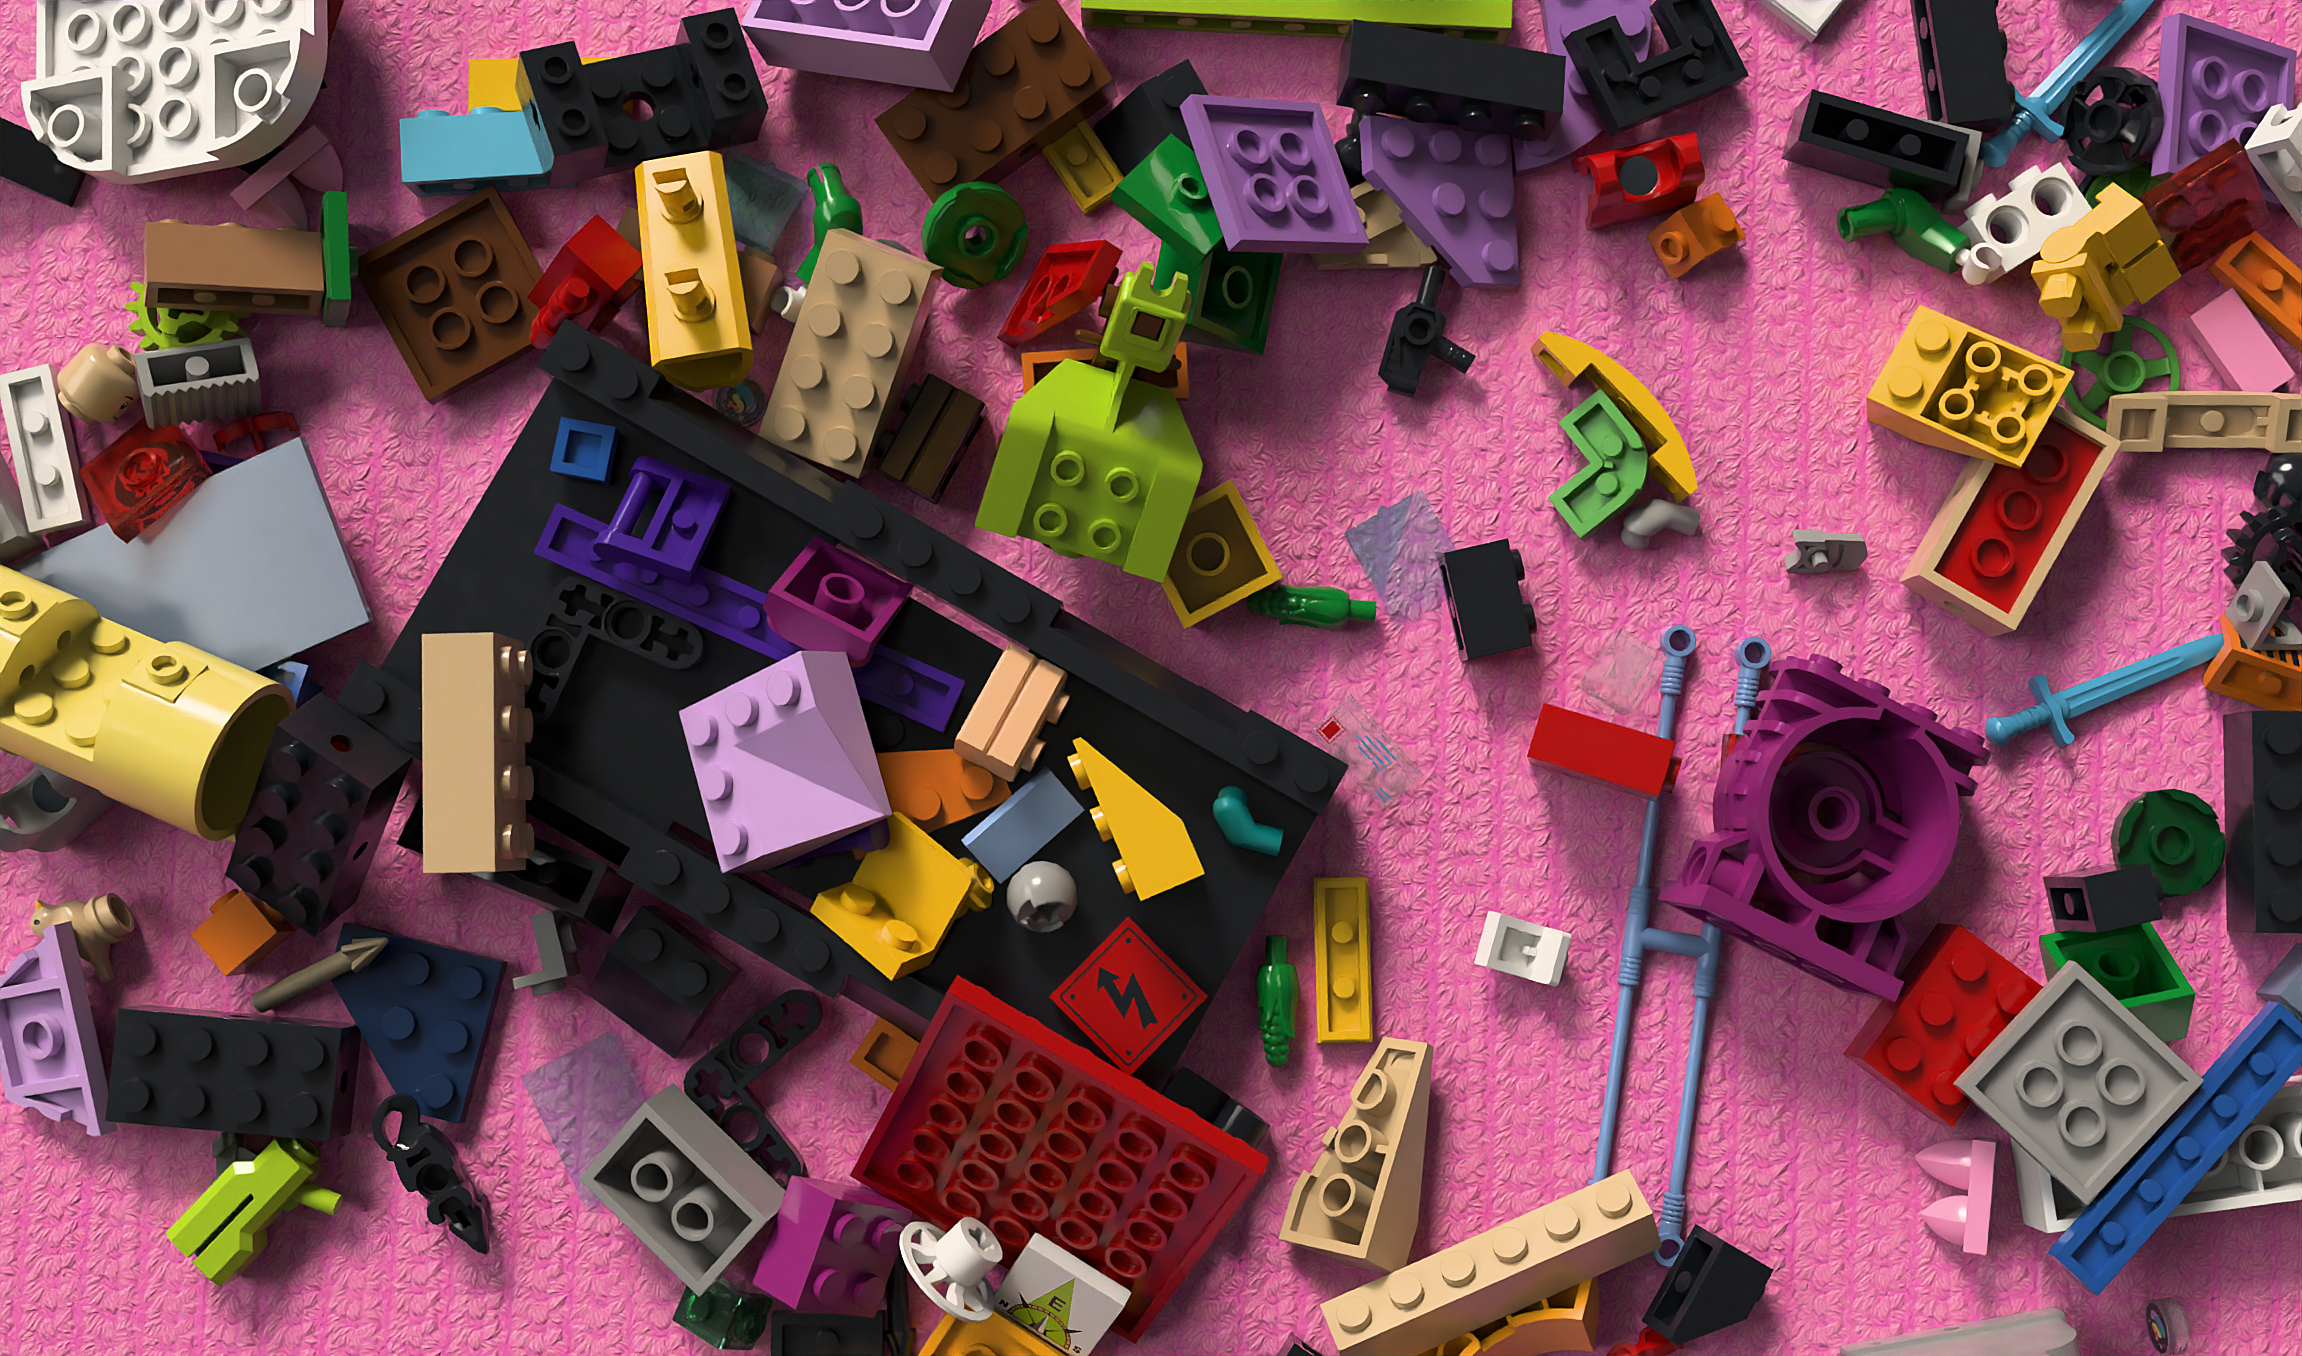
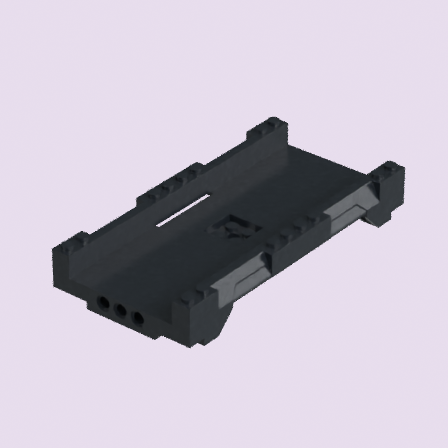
M564 319L536 366L552 381L382 665L361 659L335 702L422 761V634L494 632L524 641V651H526L550 595L558 582L566 577L576 575L585 577L534 554L556 503L610 526L632 481L629 473L636 459L642 456L654 458L731 485L730 498L699 565L768 594L772 586L817 535L834 547L839 543L1030 652L1037 659H1043L1064 670L1068 677L1063 691L1069 693L1071 697L1056 725L1049 721H1046L1037 738L1046 743L1032 771L1028 772L1021 768L1014 782H1007L1013 795L1047 766L1083 807L1084 811L1001 884L991 875L994 882L991 906L981 912L970 908L965 915L955 919L930 965L891 981L814 914L741 872L722 874L717 858L670 832L673 824L677 822L714 843L679 711L779 662L695 625L705 635L708 649L705 659L698 667L684 672L672 670L594 636L558 717L546 728L533 729L531 742L525 743V766H531L534 777L533 796L531 800H526V813L620 866L616 872L618 875L827 996L835 999L843 995L919 1040H922L944 996L956 976L959 975L972 984L986 989L994 997L1023 1014L1039 1020L1047 1028L1076 1045L1090 1050L1098 1058L1121 1070L1049 996L1129 916L1208 995L1181 1025L1130 1075L1160 1093L1315 818L1324 812L1350 765L1251 709L1249 712H1246L1206 688L1195 685L1067 612L1063 602L850 480L847 479L845 484L816 469L725 417L720 411L674 386L657 370L571 321ZM561 417L614 426L620 430L609 484L556 475L550 471ZM659 488L651 492L631 533L632 536L643 539L666 490ZM583 587L579 594L570 592L566 598V603L573 607L571 616L575 617L578 610H585L601 617L600 621L595 625V628L600 630L603 614L609 604L614 601V598L607 597L605 608L585 597L587 590L585 587ZM909 597L878 643L966 681V686L945 733H941L859 697L872 745L876 753L954 749L955 739L1004 652V650ZM633 608L620 612L615 621L617 634L626 640L639 636L644 628V617L639 610ZM659 618L656 634L645 647V650L652 651L654 640L674 650L672 657L674 661H677L681 654L690 656L694 650V645L687 641L689 632L684 631L680 638L665 634L658 630L665 623L664 619ZM561 637L548 640L542 647L541 652L545 665L552 669L565 665L570 657V646ZM533 668L532 678L541 682L533 696L525 694V707L530 708L531 712L542 714L546 706L545 703L539 700L542 687L546 683L556 688L559 679L542 675ZM1079 737L1083 738L1183 821L1204 870V875L1143 901H1140L1136 891L1125 895L1112 864L1122 859L1115 839L1113 838L1106 842L1102 841L1090 809L1100 806L1093 787L1081 790L1067 758L1078 753L1073 740ZM1237 786L1243 789L1248 795L1246 806L1255 823L1284 830L1277 857L1234 846L1226 840L1213 816V803L1218 799V793L1222 788ZM999 806L927 835L959 860L964 857L972 860L974 863H980L964 845L962 839ZM850 850L812 858L811 862L806 866L788 868L783 863L772 869L761 871L815 901L819 893L852 882L863 860L856 861L853 851ZM1046 861L1059 865L1069 872L1077 887L1078 904L1072 916L1064 922L1062 927L1050 932H1036L1018 924L1007 906V888L1013 876L1024 865L1032 862Z

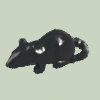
M402 1093L389 1096L375 1110L371 1124L374 1139L387 1152L386 1159L394 1161L398 1176L408 1192L419 1191L428 1201L427 1217L432 1224L438 1225L447 1220L448 1227L453 1234L465 1241L476 1252L484 1255L490 1252L488 1219L485 1212L488 1206L487 1196H476L471 1183L463 1174L458 1161V1152L449 1138L435 1126L420 1122V1107L417 1100L411 1095ZM398 1111L402 1114V1121L398 1139L393 1146L386 1134L385 1123L391 1112Z

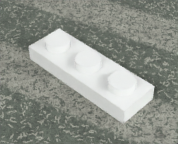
M49 363L0 375V400L29 533L38 536L92 523L68 411L58 398V394L61 392L57 382L59 370L58 367Z

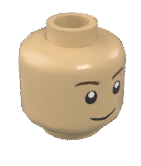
M89 343L81 349L57 376L58 386L61 390L58 394L60 402L75 417L88 424H94L96 421L101 423L115 422L140 397L134 355L119 344H114L109 348L102 344Z

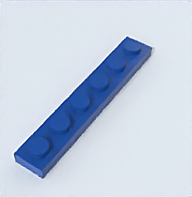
M2268 1001L2201 1077L2204 1079V1082L2109 1181L2050 1248L2047 1254L2088 1292L2098 1296L2301 1066L2302 1023L2279 1002Z

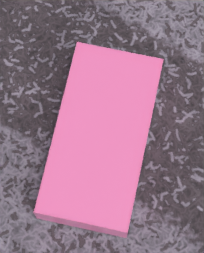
M2233 287L2182 320L2232 391L2272 392L2296 375Z

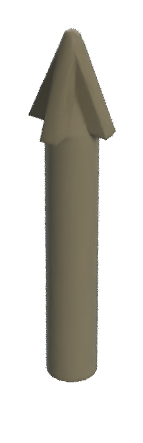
M388 938L352 939V944L341 946V951L254 993L252 1003L256 1010L264 1013L350 970L358 973L365 965L368 966L388 944L389 940Z

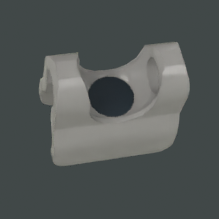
M33 762L35 767L11 790L0 794V849L5 852H16L24 849H32L43 853L58 851L72 843L111 807L116 800L103 795L93 787ZM8 817L11 818L17 825L18 829L11 826L5 820Z

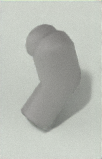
M1651 499L1627 513L1622 522L1624 529L1620 535L1621 540L1630 548L1643 549L1648 546L1650 536L1657 534L1664 528L1693 536L1699 523L1700 510L1661 499Z

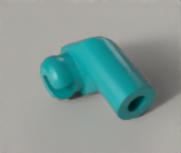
M1237 786L1222 788L1218 793V799L1213 803V816L1226 840L1234 846L1277 857L1284 830L1255 823L1246 806L1248 795L1243 789Z

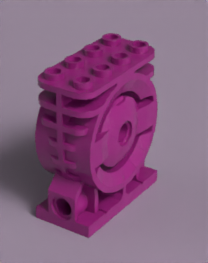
M1814 653L1810 655L1808 660L1787 656L1786 660H1778L1771 663L1768 674L1775 681L1771 690L1759 691L1755 699V704L1762 709L1758 720L1746 721L1742 730L1745 735L1732 749L1722 766L1713 799V825L1715 833L1694 841L1677 881L1666 879L1657 900L1844 992L1896 1002L1904 981L1894 977L1893 974L1909 939L1901 913L1918 904L1926 897L1944 875L1954 854L1959 835V826L1964 817L1960 812L1959 796H1974L1978 783L1968 775L1972 766H1986L1990 760L1991 752L1983 747L1985 739L1982 736L1960 727H1953L1950 730L1936 722L1938 715L1932 710L1914 703H1905L1904 706L1888 698L1891 691L1887 687L1869 679L1859 678L1858 681H1855L1841 673L1843 666L1831 658ZM1808 742H1825L1850 752L1866 769L1854 759L1832 751H1808L1795 754L1786 760L1785 758L1797 745ZM1822 800L1828 808L1827 820L1823 825L1819 823L1816 813L1818 805ZM1883 808L1897 817L1896 823L1883 816ZM1780 860L1787 866L1808 874H1838L1853 868L1859 863L1877 872L1871 879L1858 871H1852L1834 881L1811 884L1790 877ZM1752 896L1766 904L1763 911L1753 909L1754 907L1749 905ZM1819 918L1831 920L1823 941L1818 939L1815 930Z

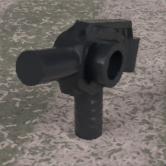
M1426 266L1416 302H1411L1395 312L1378 371L1380 378L1388 385L1387 391L1413 398L1421 369L1430 354L1443 360V362L1463 374H1466L1476 355L1442 336L1447 318L1441 313L1440 309H1436L1446 275V271L1443 269Z

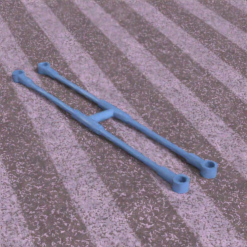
M1675 625L1666 629L1660 638V647L1665 657L1660 685V694H1663L1657 737L1668 740L1671 739L1676 697L1681 696L1686 657L1694 650L1696 645L1694 632L1685 625ZM1673 632H1679L1685 637L1686 646L1683 651H1676L1671 647L1669 639ZM1750 637L1740 641L1734 651V658L1740 667L1734 702L1738 710L1732 749L1745 735L1742 730L1746 721L1750 720L1751 709L1756 707L1755 699L1758 695L1761 668L1769 662L1771 657L1769 644L1759 637ZM1748 644L1756 645L1760 650L1761 657L1757 663H1751L1745 657L1744 651ZM1661 791L1657 803L1650 800L1647 802L1636 885L1631 887L1619 968L1620 973L1617 980L1621 987L1593 1179L1588 1180V1186L1607 1178L1634 986H1639L1641 959L1643 958L1644 949L1698 957L1695 985L1693 987V996H1696L1669 1191L1664 1192L1658 1231L1661 1243L1667 1239L1674 1240L1676 1251L1669 1258H1662L1659 1254V1249L1650 1252L1651 1256L1658 1263L1666 1267H1672L1684 1245L1680 1235L1686 1196L1682 1194L1709 1002L1710 998L1714 999L1715 982L1717 981L1724 932L1704 922L1701 936L1647 927L1652 898V889H1649L1663 794V791Z

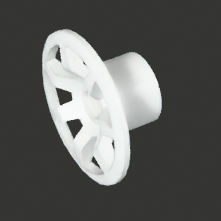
M963 1217L948 1233L927 1222L916 1221L908 1224L900 1234L899 1245L904 1263L918 1286L935 1304L959 1320L977 1324L987 1320L993 1313L995 1299L986 1274L1003 1256L1001 1246L994 1234L983 1223L972 1217ZM912 1235L917 1236L921 1245L911 1242ZM916 1262L919 1264L932 1263L934 1269L924 1277ZM943 1281L949 1284L946 1299L933 1288ZM976 1286L979 1287V1289H980V1291H981V1295H980L979 1292L976 1290ZM964 1301L976 1312L965 1310Z

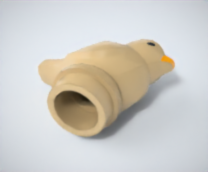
M108 893L103 897L95 896L87 903L71 900L59 905H51L41 900L35 901V911L30 920V928L33 933L44 939L45 936L42 932L48 926L72 921L79 957L92 963L103 983L114 978V970L109 957L111 944L123 941L125 935L133 931L135 927L132 913L126 903L114 893Z

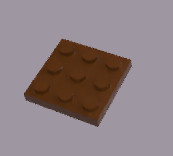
M493 184L358 257V278L425 399L430 404L435 405L536 349L530 342V334L532 332V322L540 312V309L527 296L540 280L544 271L499 190Z

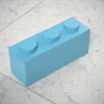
M483 106L473 108L471 114L450 116L448 112L441 110H424L417 113V118L399 119L402 183L417 197L474 194L491 184L499 192L577 187V182L548 188L523 111L504 112L497 107Z

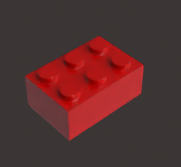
M1938 923L1898 977V979L1904 981V984L1896 1002L1882 1000L1843 1055L1930 1120L1953 1127L1971 1102L1953 1083L2038 994L2043 986L1961 925Z

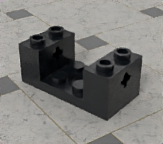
M734 7L681 18L673 46L582 65L574 40L519 52L515 90L548 188L632 170L643 161L703 151H715L757 141L769 108ZM630 100H642L651 107L653 116L647 121H634L625 114L623 105Z

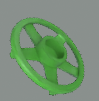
M2122 314L2124 321L2121 331H2115L2112 348L2107 355H2102L2092 350L2069 352L2064 346L2061 350L2062 354L2059 365L2071 370V361L2073 360L2094 373L2097 377L2095 384L2081 401L2074 391L2072 381H2070L2063 394L2067 404L2072 409L2074 415L2105 432L2107 420L2096 416L2093 412L2105 403L2110 396L2140 393L2138 387L2141 386L2144 380L2170 373L2171 381L2168 391H2178L2180 366L2172 344L2156 326L2132 315ZM2137 326L2155 337L2163 347L2168 358L2142 360L2136 353L2132 352L2133 327Z

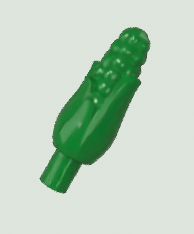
M1279 583L1277 589L1257 591L1246 599V606L1250 613H1257L1259 616H1267L1273 619L1278 618L1279 625L1297 624L1319 629H1337L1345 627L1347 621L1375 623L1376 601L1350 599L1348 592L1331 586L1298 587Z
M1267 935L1266 963L1259 965L1255 978L1259 1019L1258 1029L1263 1032L1262 1040L1266 1061L1272 1067L1280 1068L1288 1063L1293 1038H1295L1299 980L1294 964L1288 963V936Z

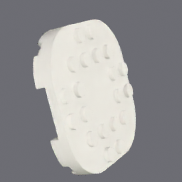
M37 0L36 79L21 82V96L27 121L37 140L48 145L58 156V160L93 177L115 184L130 185L234 167L259 159L282 144L295 131L316 99L327 61V0Z

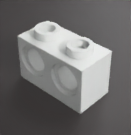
M2061 162L2043 173L2035 165L2008 183L2013 191L1997 201L1991 193L1963 211L1968 220L1957 229L1969 237L1971 249L1979 243H1990L1997 246L2003 254L1998 270L1996 272H1989L1985 280L1987 285L2040 253L2042 244L2052 233L2061 228L2073 226L2092 211V208ZM2035 196H2040L2049 203L2051 216L2045 215L2038 210L2035 205ZM1990 223L1997 224L2003 228L2007 236L2006 244L2000 243L1992 237Z

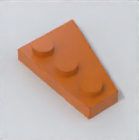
M954 749L876 753L891 812H901L926 834L1002 805L1012 796L1007 780L989 772L983 766H978L958 756L953 751ZM861 848L852 850L856 861L863 860L867 854Z

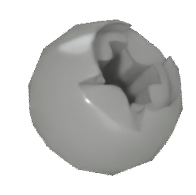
M1037 861L1024 865L1013 876L1007 888V906L1013 918L1018 924L1036 932H1050L1059 929L1072 916L1078 904L1077 887L1073 878L1067 870L1051 862Z

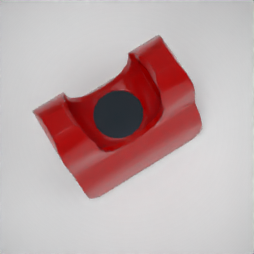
M1695 132L1575 158L1571 161L1574 173L1580 172L1582 177L1589 175L1594 177L1595 194L1588 198V216L1585 219L1587 231L1676 212L1695 202L1697 188L1705 180V170Z

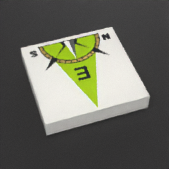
M1035 1232L994 1293V1307L1070 1356H1088L1122 1311L1132 1292Z

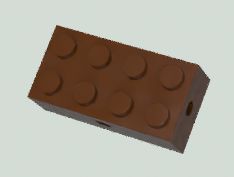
M1038 0L972 48L953 92L918 87L874 119V121L934 204L940 195L958 184L975 181L998 184L1041 153L1046 146L1052 145L1074 129L1077 124L1088 119L1117 98L1118 93L1113 77L1058 1Z

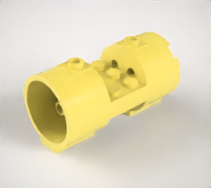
M0 565V750L10 755L24 757L99 790L109 798L208 841L226 839L236 843L276 725L296 711V702L291 690L279 682L187 643L173 641L164 644L103 618L91 603Z

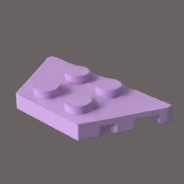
M72 921L48 926L42 932L45 938L34 949L23 951L10 964L8 972L0 976V1074L6 1100L24 1108L34 1107L43 1116L58 1122L69 1119L87 1126L86 1134L97 1137L116 1131L117 1126L116 1122L105 1121L109 1090Z

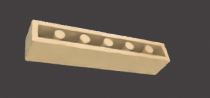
M1628 1168L1320 1304V1307L1341 1356H1416L1662 1247L1653 1213Z

